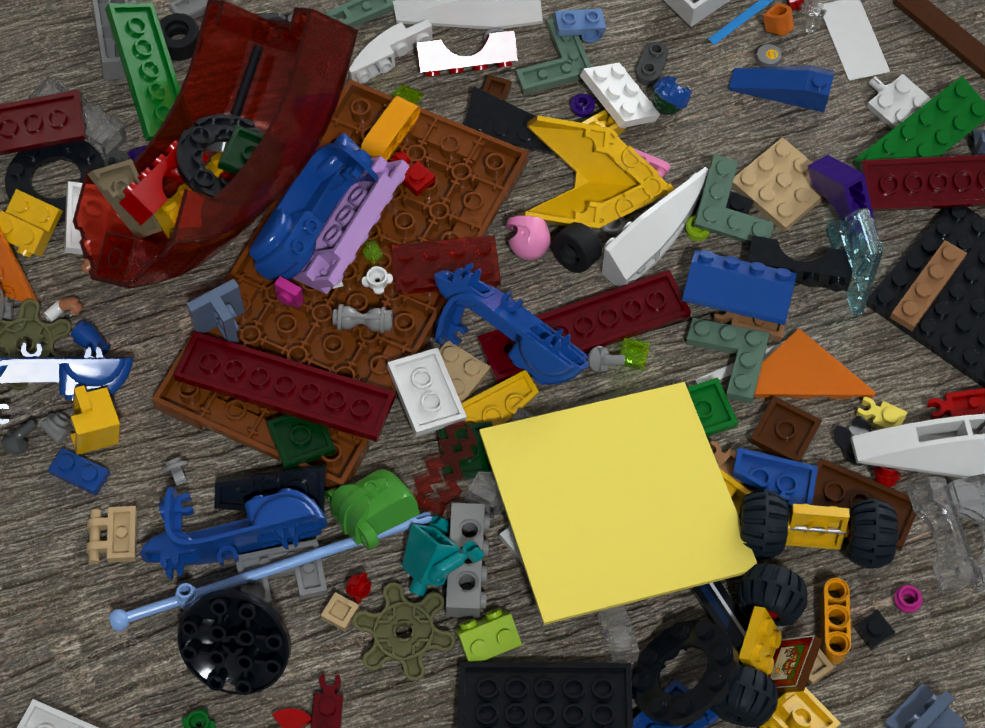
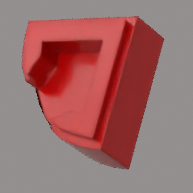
M295 708L281 709L272 714V717L281 728H305L312 722V718L307 713Z

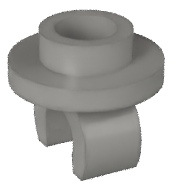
M179 457L166 462V468L162 469V473H172L176 486L186 483L182 468L189 465L188 461H181Z

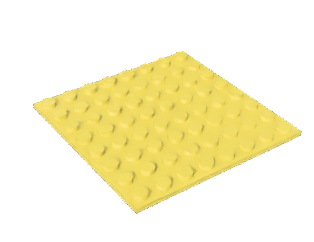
M685 382L479 429L543 625L744 575L754 565L758 564L752 549L745 546L743 543L746 542L741 540L740 518Z

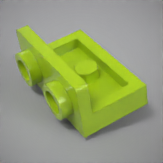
M496 608L488 611L485 614V618L477 621L473 618L459 624L460 628L455 629L454 632L459 638L467 662H482L522 645L510 612Z

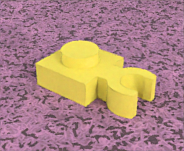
M864 397L861 404L868 407L869 410L865 411L858 408L856 416L858 418L864 417L865 420H874L871 427L880 430L902 425L908 412L885 401L879 407L875 404L874 400Z

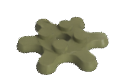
M28 299L21 304L20 315L17 319L13 321L1 320L0 357H25L21 350L18 349L19 344L23 341L32 342V346L27 351L30 354L36 353L37 343H41L42 352L38 357H63L55 353L53 346L58 340L66 338L70 334L71 324L66 319H58L53 323L41 322L39 320V303L36 300ZM12 382L9 384L13 389L23 390L29 382Z
M395 582L389 583L383 590L386 605L381 612L374 614L367 611H359L353 617V626L356 630L368 632L374 638L373 647L363 656V665L366 669L375 671L380 669L385 662L396 660L403 665L404 675L408 680L418 681L425 674V667L422 662L425 652L432 649L448 652L455 646L454 635L448 631L438 630L433 623L434 616L444 607V598L439 593L433 592L426 595L421 602L411 603L405 598L404 589L400 584ZM405 626L411 629L412 634L410 638L402 639L397 637L396 631L400 627Z

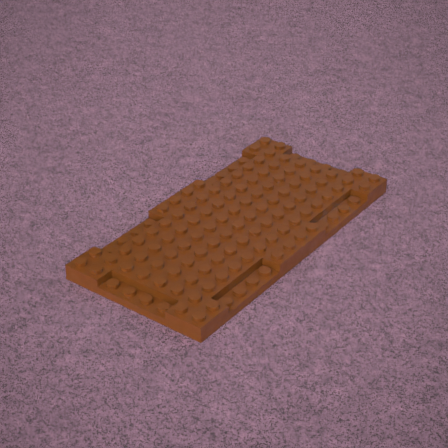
M349 79L223 284L232 279L236 281L240 289L245 311L235 318L240 329L237 331L239 342L236 344L395 391L397 394L387 369V363L423 352L437 328L435 323L448 302L439 292L434 274L442 270L455 273L459 268L464 270L465 266L470 263L504 200H508L529 161V151L421 108L416 123L394 153L405 152L411 160L410 167L419 161L436 176V182L418 197L404 184L398 185L392 194V200L385 205L380 213L379 221L370 229L368 239L357 250L355 260L344 271L343 286L334 289L331 287L328 294H325L291 278L288 281L302 288L304 302L298 309L292 305L287 306L276 297L274 283L277 280H267L256 271L254 266L255 260L250 256L249 249L308 158L320 147L333 144L341 134H347L361 149L364 138L395 98ZM374 266L384 268L387 274L393 276V282L388 284L384 288V292L379 295L375 294L374 290L370 287L362 285V278L366 277L369 269ZM339 304H344V306L353 307L357 312L364 314L374 308L381 309L386 307V310H393L392 330L385 331L382 334L380 331L370 330L364 324H359L352 329L338 331L337 325H333V310L338 309ZM217 327L205 333L206 335L225 340ZM193 332L153 396L152 403L154 408L200 430L205 427L280 461L267 429L266 421L286 414L175 380L174 373L194 334ZM327 427L336 448V453L326 457L322 456L318 460L303 463L294 468L327 464L326 486L339 488L351 483L369 450L371 440Z

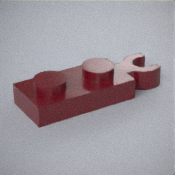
M321 674L319 684L323 694L314 693L311 728H341L344 697L343 694H336L341 688L340 675H336L335 683L329 686L325 684V674Z

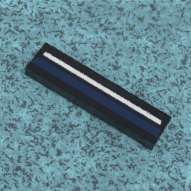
M716 581L690 588L711 622L725 630L736 645L737 650L742 648L749 624L722 583Z

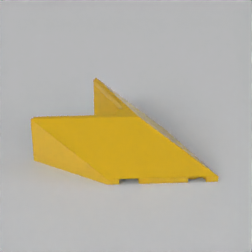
M539 115L527 122V127L575 171L573 189L517 216L538 217L545 220L546 224L567 226L576 222L582 223L589 228L598 229L670 194L676 189L658 175L659 172L631 146H627L612 128Z

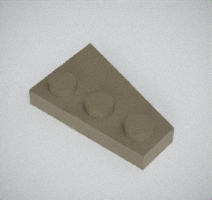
M132 159L87 173L137 240L162 231L154 214L144 224L140 225L119 204L126 196L123 191L133 181L137 185L141 182L137 178L139 174Z

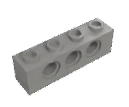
M452 503L450 540L460 547L459 554L463 552V545L468 541H472L479 546L484 556H488L489 540H484V530L489 531L490 514H485V504ZM467 531H473L477 535L473 538H467L463 534ZM483 558L471 564L465 563L448 575L446 617L480 618V609H486L487 592H481L482 582H487L488 566L482 565ZM468 582L473 584L474 588L463 590L460 586Z

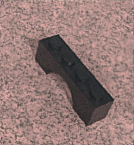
M752 236L747 262H759L767 267L788 269L793 273H797L795 283L803 284L807 287L818 286L829 288L832 291H848L852 279L855 252L829 248L821 258L810 262H802L787 256L782 251L777 239Z

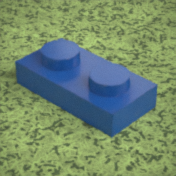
M64 448L60 450L48 469L51 475L97 496L110 475L108 469Z

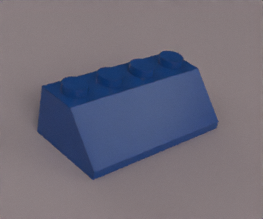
M695 250L682 301L785 325L797 273H793L785 268L767 267L759 262L750 263L742 261L734 256L724 257L716 255L708 250Z

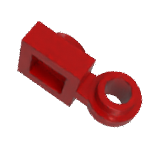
M403 151L395 152L389 161L404 160L408 165L411 163L410 158ZM417 161L411 167L409 166L402 184L418 197L436 182V176Z

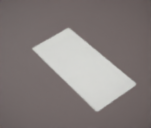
M838 0L819 4L820 11L849 80L890 72L860 0Z

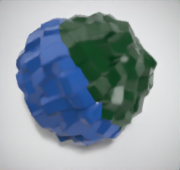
M669 75L659 79L652 90L655 107L660 113L665 115H673L686 108L692 92L688 87L683 88L675 82L677 78Z

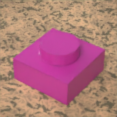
M281 276L274 283L276 297L281 303L287 306L292 305L298 309L304 302L301 287Z

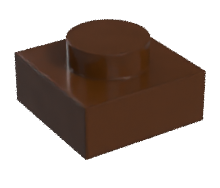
M488 75L483 91L506 101L512 87V81Z

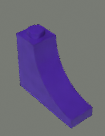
M829 155L808 165L812 188L820 192L836 210L847 230L852 247L860 249L876 240L878 234L865 174Z

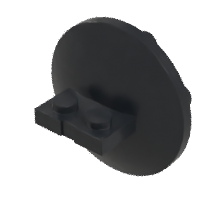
M217 590L201 596L189 606L179 624L177 634L178 648L184 663L197 679L214 691L237 695L261 692L272 686L281 677L290 659L291 639L282 617L266 601L244 591ZM225 683L233 684L236 691H228L222 688Z

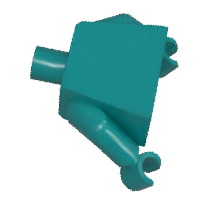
M438 515L432 516V520L429 522L430 526L412 524L406 543L402 567L413 577L409 591L420 596L425 595L428 585L442 586L448 575L465 564L464 560L467 558L472 562H478L484 556L483 551L472 541L466 542L462 548L463 552L459 554L460 547L444 535L450 529L451 524L445 518H441Z

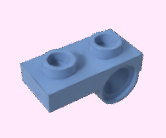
M602 9L560 10L554 12L553 18L557 36L581 35L584 42L592 43L600 40L603 34H605L606 24Z

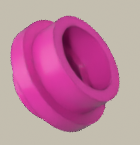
M902 586L894 595V603L902 612H916L922 605V595L914 586ZM903 597L911 598L912 603L904 602Z

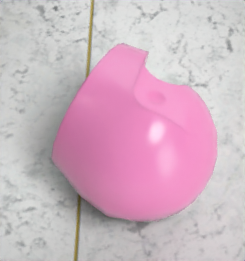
M514 216L508 218L506 228L516 233L514 237L509 239L508 243L511 251L517 257L523 260H536L547 252L551 239L545 220L533 216Z

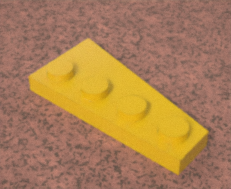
M524 370L462 402L461 404L467 416L466 421L452 426L492 421L493 426L505 424L539 394V390L528 372Z

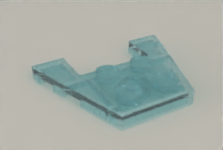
M869 208L857 209L847 215L845 220L837 221L835 226H829L826 229L831 248L841 249L844 245L852 268L855 283L846 295L852 315L863 314L883 254V245L878 239L875 230L876 224L874 219L871 218Z

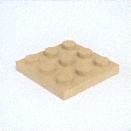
M783 137L738 173L732 183L734 190L740 195L754 200L753 206L784 233L825 199L820 192L812 188L807 166L813 162Z

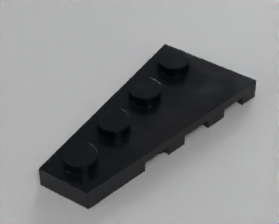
M475 86L473 87L464 123L465 126L519 148L558 156L527 127V122L536 117L535 115Z
M327 464L217 479L215 482L214 508L246 511L245 503L250 501L251 498L258 495L269 496L277 494L282 489L291 488L306 494L314 500L321 508L323 514H325Z

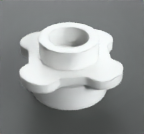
M379 266L369 269L366 277L362 278V285L370 287L377 295L382 294L384 288L393 282V276L387 274L386 270Z

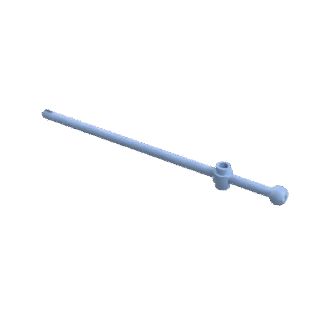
M421 513L377 535V537L381 539L408 530L412 524L423 525L429 523L432 520L431 513ZM349 537L199 588H195L189 583H183L178 586L175 596L127 612L122 609H116L110 613L109 620L113 630L123 631L127 629L130 622L178 606L187 611L195 600L207 593L217 590H228L363 544L356 545Z

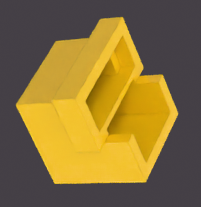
M85 386L74 388L73 416H71V421L75 433L70 434V438L76 454L117 445L119 443L120 422L107 387L90 392L86 391Z

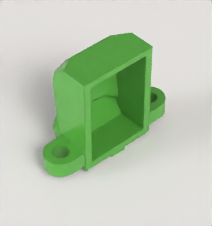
M386 469L375 471L353 485H343L339 488L333 487L326 491V499L331 507L332 516L340 525L342 532L345 535L348 534L356 545L362 543L367 550L379 545L377 535L420 514L417 500L410 490L393 472Z

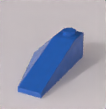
M812 65L734 68L729 91L825 112L835 71Z

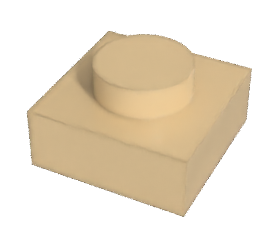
M335 592L322 612L321 619L346 632L360 607L355 602Z
M820 649L808 679L810 686L834 669L832 663Z

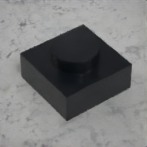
M878 610L857 623L854 627L871 651L895 634L893 628Z

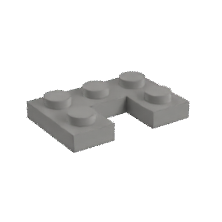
M315 539L300 542L296 548L293 544H290L289 550L280 546L239 555V562H236L238 574L319 548L318 541ZM321 559L240 585L241 591L253 594L271 606L273 603L268 580L296 574L300 599L328 594Z

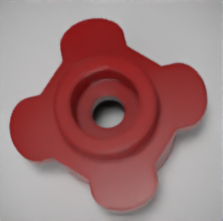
M367 573L355 574L347 583L346 593L354 597L356 604L361 603L362 599L366 598L371 591L372 582L367 579Z

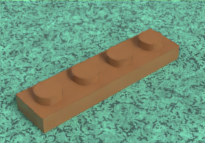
M944 240L893 310L890 318L913 331L961 265L967 253Z

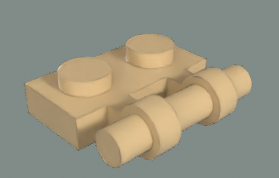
M136 506L108 507V517L101 518V510H90V519L87 520V530L90 531L89 542L86 543V553L89 554L88 563L99 564L100 554L106 552L108 563L136 561ZM107 529V541H100L101 531Z

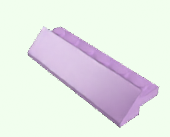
M382 156L371 158L373 161L371 169L378 175L379 180L376 183L369 181L355 183L344 193L316 238V248L313 256L307 265L293 277L294 280L325 294H328L331 287L341 282L347 266L355 260L356 252L360 245L368 239L370 229L379 221L383 208L392 200V194L396 187L405 179V173L409 165L404 160L387 162Z

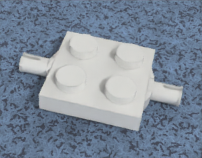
M904 74L887 85H884L876 76L869 82V85L878 94L868 102L867 108L892 130L931 100L926 93Z

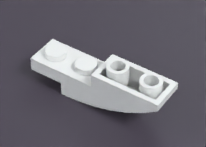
M429 20L421 21L407 29L400 22L378 35L359 53L349 68L350 79L361 84L366 83L371 78L381 73H387L394 68L395 58L404 56L409 51L415 49V43L432 41V25Z

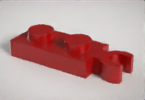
M985 388L945 393L944 401L938 398H931L926 404L927 408L935 407L938 409V412L931 413L930 420L940 419L943 415L955 417L985 414Z

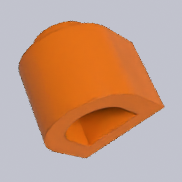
M776 3L763 14L766 32L784 36L794 29L792 9L788 5Z

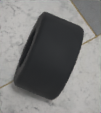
M174 13L162 18L159 23L171 60L183 61L196 55L201 46V36L197 22L191 16L183 13ZM175 35H186L182 39H171Z
M574 222L567 225L552 241V249L558 262L564 268L574 273L586 271L602 255L600 239L591 228L582 223Z

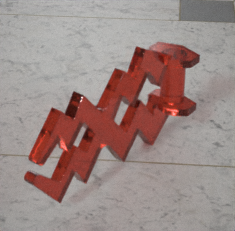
M465 421L444 427L449 439L438 440L444 456L425 461L430 476L415 479L418 492L415 499L417 500L418 507L432 511L438 516L444 515L447 504L462 493V490L456 483V481L464 478L459 461L475 456L470 447L476 446L478 443L470 426L467 427L468 439H459L464 451L454 453L452 449L453 446L459 445L454 431L467 425ZM450 465L454 473L444 475L450 490L438 493L442 500L440 502L426 498L425 494L434 492L430 485L443 482L438 468Z

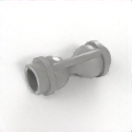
M339 304V308L333 310V325H337L338 331L343 329L349 330L359 324H364L370 330L380 331L382 334L385 331L392 330L393 310H386V307L381 309L374 308L364 314L357 312L353 307L344 306V304Z

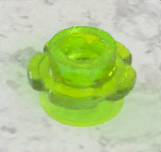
M365 241L366 247L362 248L367 261H373L375 264H378V261L384 259V256L377 241Z

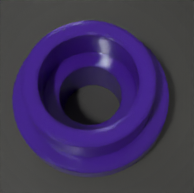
M578 94L572 98L570 107L576 116L584 118L594 111L595 101L588 94Z

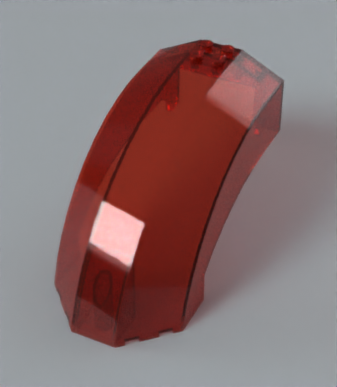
M208 0L192 60L177 99L155 136L133 163L139 175L147 167L153 170L155 167L152 163L162 153L167 156L168 153L165 150L175 140L179 141L184 130L187 131L194 125L195 121L210 115H230L255 44L264 47L240 117L254 122L255 127L260 129L265 135L246 164L214 198L191 190H184L171 239L167 238L163 229L161 232L146 238H136L87 175L91 171L86 170L73 217V224L75 229L80 231L82 237L79 243L84 258L88 259L91 265L89 270L91 280L127 289L158 284L181 276L202 265L236 240L289 188L314 155L337 108L358 30L310 8L294 7L291 22L267 20L225 0ZM205 150L204 154L209 159L204 163V166L211 161L213 155L219 152ZM163 178L162 187L166 198H171L184 183L172 178Z

